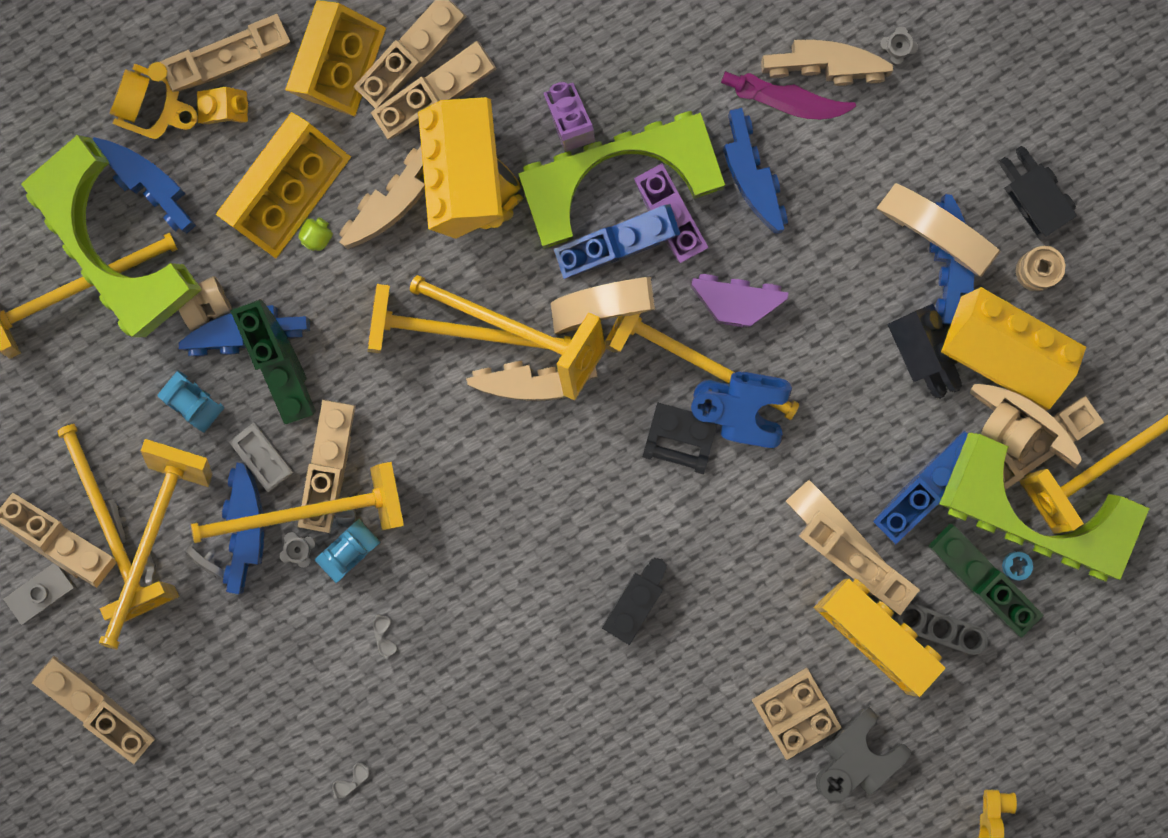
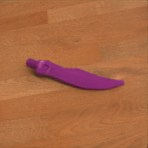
M725 71L721 80L722 84L735 88L734 91H736L739 98L753 99L800 118L830 119L841 116L856 107L855 102L830 100L800 88L795 84L785 86L772 85V83L765 82L751 73H746L744 76L740 75L739 77Z

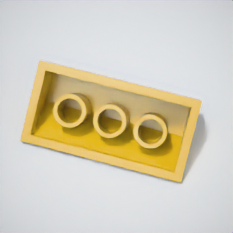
M483 97L440 100L419 111L428 229L457 239L503 217L491 99Z
M291 112L215 215L277 259L348 163L351 156L312 124Z
M980 287L961 296L941 353L1002 387L1031 400L1047 411L1051 409L1077 376L1086 346Z
M856 578L853 582L850 579H843L813 608L907 695L920 697L946 669L939 662L942 657L929 645L924 648L915 640L918 637L917 633L907 624L903 623L900 626L891 617L894 612L881 601L876 604L867 596L870 590Z

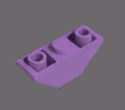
M559 82L552 85L550 91L543 93L565 152L595 142L592 123L574 83ZM569 87H572L574 97L571 96ZM548 94H551L554 104H551Z
M662 163L634 178L648 211L671 204L681 235L665 241V243L679 263L708 249L705 240Z
M699 274V279L693 278L691 282L692 290L718 324L750 328L788 299V292H781L782 287L773 284H763L762 288L749 287L750 282L746 280L731 279L730 284L718 282L717 276Z

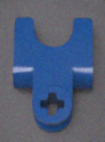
M735 372L731 375L730 384L713 380L700 382L694 390L691 410L693 415L702 422L721 424V436L727 440L775 448L782 441L783 433L781 426L776 422L764 419L759 415L758 410L767 404H785L791 396L792 387L787 380L748 372ZM705 399H710L712 402L706 403Z

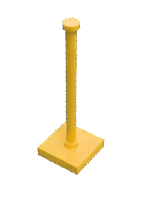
M169 232L164 235V239L110 263L108 266L116 272L122 273L166 251L171 250L174 252L178 249ZM81 277L8 312L5 310L0 311V352L9 359L21 354L9 330L13 327V323L94 285H91L84 277Z
M415 276L411 282L410 292L415 295L421 293L562 355L557 362V369L563 395L570 399L576 400L606 350L600 317L588 312L568 344L427 283L422 276Z
M381 284L376 286L367 352H381L384 330L390 331V327L547 349L505 330L392 315L393 311H387L390 286ZM564 335V338L556 339L569 344L571 336Z
M641 313L632 316H618L605 340L606 349L613 353L621 352L629 335L636 333L729 384L731 375L735 373L641 322L642 318L639 317ZM794 400L792 402L787 401L783 405L768 404L785 414L784 417L789 420L794 417L799 407V403Z
M1168 415L1061 487L1048 469L1029 473L1019 480L1053 534L1074 531L1084 524L1068 500V497L1168 430Z
M75 424L64 426L57 431L60 438H64L125 582L131 568L130 560L77 438L76 432L78 429ZM161 581L147 587H141L138 584L124 622L178 598L179 594L175 586ZM118 600L100 608L105 621H111Z
M148 439L144 440L140 450L148 469L164 473L166 476L105 637L101 636L99 644L116 650L120 644L117 641L178 479L209 487L213 475L207 458Z
M392 462L381 463L370 468L374 487L372 493L198 526V523L191 524L194 543H199L203 538L369 506L378 508L382 530L404 526Z

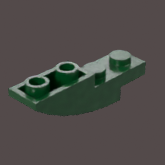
M262 299L232 309L231 314L255 370L261 369L284 425L314 415L316 409L304 384L307 380L305 372L286 334Z
M950 523L928 545L946 564L945 566L1020 638L1044 616L953 524Z

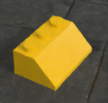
M317 0L285 90L307 101L355 117L362 95L354 88V85L374 64L386 27L340 3Z

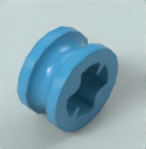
M1011 552L1003 560V572L1010 579L1024 580L1033 571L1032 559L1023 552ZM1018 557V561L1023 559L1026 564L1022 567L1023 573L1017 575V571H1013V573L1010 571V567L1013 565L1012 559Z

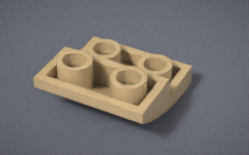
M807 668L752 699L753 704L786 760L842 728Z

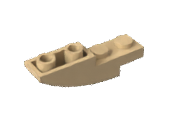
M435 0L401 39L395 40L354 85V88L375 109L397 93L448 41L449 35L467 16L451 0Z
M794 40L792 53L763 55L761 60L762 74L769 73L770 78L789 76V71H801L803 76L820 74V69H825L826 81H834L835 86L853 84V79L866 78V83L869 84L881 83L885 81V77H889L893 72V64L875 54L847 44L822 40Z
M476 41L428 76L420 77L373 110L371 114L386 138L391 139L418 124L419 111L440 100L459 98L473 89L474 84L497 68L481 43Z
M421 146L418 150L413 148L404 161L406 168L400 176L395 174L386 187V190L389 192L387 196L375 189L372 195L367 193L363 197L357 208L360 213L354 221L348 220L339 234L342 237L339 242L342 246L350 249L380 235L400 220L425 192V184L418 180L423 173Z
M522 361L504 364L503 371L492 373L491 368H484L472 371L473 377L466 378L468 386L502 398L527 401L567 398L563 395L556 367L537 370L538 376L532 377L530 366H523ZM596 367L594 368L588 380L595 379L598 377Z
M322 400L313 455L308 466L301 506L339 499L351 442L350 435L355 405ZM335 513L301 519L298 521V527L330 533Z
M14 493L0 507L1 526L76 578H82L96 588L117 563L112 556L66 529L60 521Z
M55 656L50 659L32 681V684L80 719L86 729L132 764H135L155 740L133 716L81 672L77 674Z

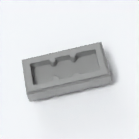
M255 422L229 441L267 492L272 491L294 474V471Z
M53 563L3 600L19 623L24 625L76 587L65 571Z

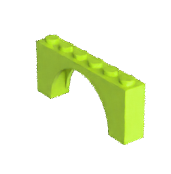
M687 111L676 115L674 122L663 125L662 121H657L646 125L644 132L632 135L631 131L614 136V142L602 145L601 141L584 146V152L572 155L571 151L554 156V162L542 165L541 161L524 166V172L518 173L543 249L573 240L570 225V209L575 191L591 169L612 157L638 154L652 157L665 163L683 179L693 199L723 190L725 183L701 113L693 115L692 111Z
M76 135L23 181L21 185L27 192V200L31 205L39 209L46 218L44 219L46 226L63 241L62 247L66 254L76 260L81 266V274L84 279L91 285H94L101 294L99 298L102 304L115 313L119 319L118 325L120 329L131 337H146L202 289L184 264L170 263L153 274L132 278L116 272L99 257L88 235L86 207L92 186L99 174L109 164V161L92 138Z
M968 433L939 503L949 508L948 515L962 521H966L967 517L978 521L976 527L993 534L998 529L1006 533L1004 539L1023 546L1024 541L1033 544L1032 551L1051 558L1052 553L1062 557L1060 563L1079 570L1080 566H1084L1090 569L1088 575L1104 582H1107L1108 577L1121 580L1150 508L1125 497L1108 494L1100 510L1083 526L1061 535L1048 536L1039 534L1026 526L1018 518L1007 499L1003 482V469L1009 446L981 434Z

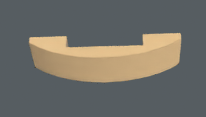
M278 14L248 25V29L191 53L189 50L160 62L167 68L166 79L172 92L213 81L281 50L290 44V40Z
M897 183L894 184L877 207V210L902 227L905 225L953 256L956 262L979 277L983 276L1000 253V250L954 215Z
M651 277L604 284L577 291L552 301L551 310L554 334L577 330L588 312L599 316L602 321L621 315L632 316L655 310Z
M984 384L973 385L970 394L993 411L1003 401H1007L1019 409L1022 416L1025 418L1029 416L1041 424L1043 431L1056 439L1049 450L1076 469L1082 460L1079 451L1066 430L1047 411L1031 400L1010 390Z
M1086 396L1052 416L1066 430L1073 442L1078 441L1104 423ZM1042 430L1038 440L1023 459L1017 460L1006 453L1003 469L1005 490L1055 455L1049 450L1056 440Z
M810 480L786 500L787 504L806 525L820 511L884 561L856 528Z
M820 511L816 513L799 535L800 538L851 578H856L862 582L873 595L899 615L902 614L920 591V589Z

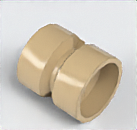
M1051 246L1036 247L1025 253L1016 264V276L1019 283L1030 291H1041L1054 286L1065 274L1066 264L1064 257Z
M215 276L198 283L202 290L179 309L180 315L191 332L208 323L211 318L217 319L231 313L232 306Z
M1003 401L987 420L981 435L1009 446L1007 453L1017 460H1021L1038 440L1043 426L1029 416L1024 419L1021 418V411L1007 401Z

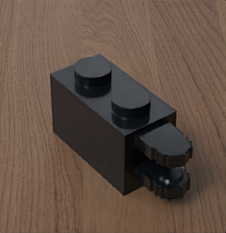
M1020 146L1016 149V154L1028 172L1021 176L1011 160L1006 157L999 160L1001 168L1011 181L1004 189L1037 238L1042 240L1077 217L1074 211L1076 206L1071 197L1066 193L1062 194L1056 183H1058L1054 172L1049 167L1044 168L1042 163L1037 165L1027 149Z
M934 304L916 310L887 324L913 383L924 378L932 396L939 399L945 397L947 390L954 393L960 391L962 382L955 366L959 362L941 353L947 333L943 326L942 318Z
M654 557V559H651L641 575L634 572L602 625V629L628 645L633 641L663 591L658 586L667 569V565L662 558Z

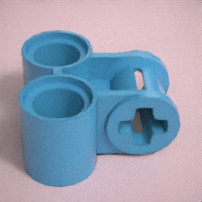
M177 370L157 396L163 403L182 414L188 423L205 433L225 407L221 403L217 404L210 398V394L202 390L195 382L194 384L186 379L188 376Z
M358 519L338 539L329 545L315 559V562L337 583L381 542Z

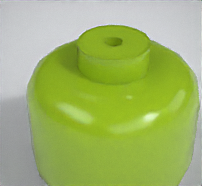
M320 217L316 221L312 218L307 219L298 234L301 244L312 251L323 250L333 236L332 231L327 228L329 223Z

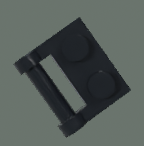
M657 402L642 458L652 460V457L693 468L695 469L694 472L704 475L718 424L702 422L691 411ZM661 436L700 447L699 456L656 445L657 438Z

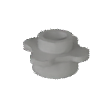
M897 27L890 37H883L880 42L881 49L888 52L891 56V62L895 65L901 64L906 56L909 54L913 55L918 50L917 42L913 41L905 27ZM901 43L902 48H897L896 44Z
M294 532L287 533L284 537L286 543L283 551L280 553L281 561L284 563H298L302 568L309 566L311 563L309 556L311 549L315 547V540L312 537H298ZM296 547L300 548L299 553L295 552Z

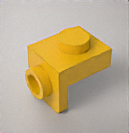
M230 87L197 91L198 123L247 122V92Z

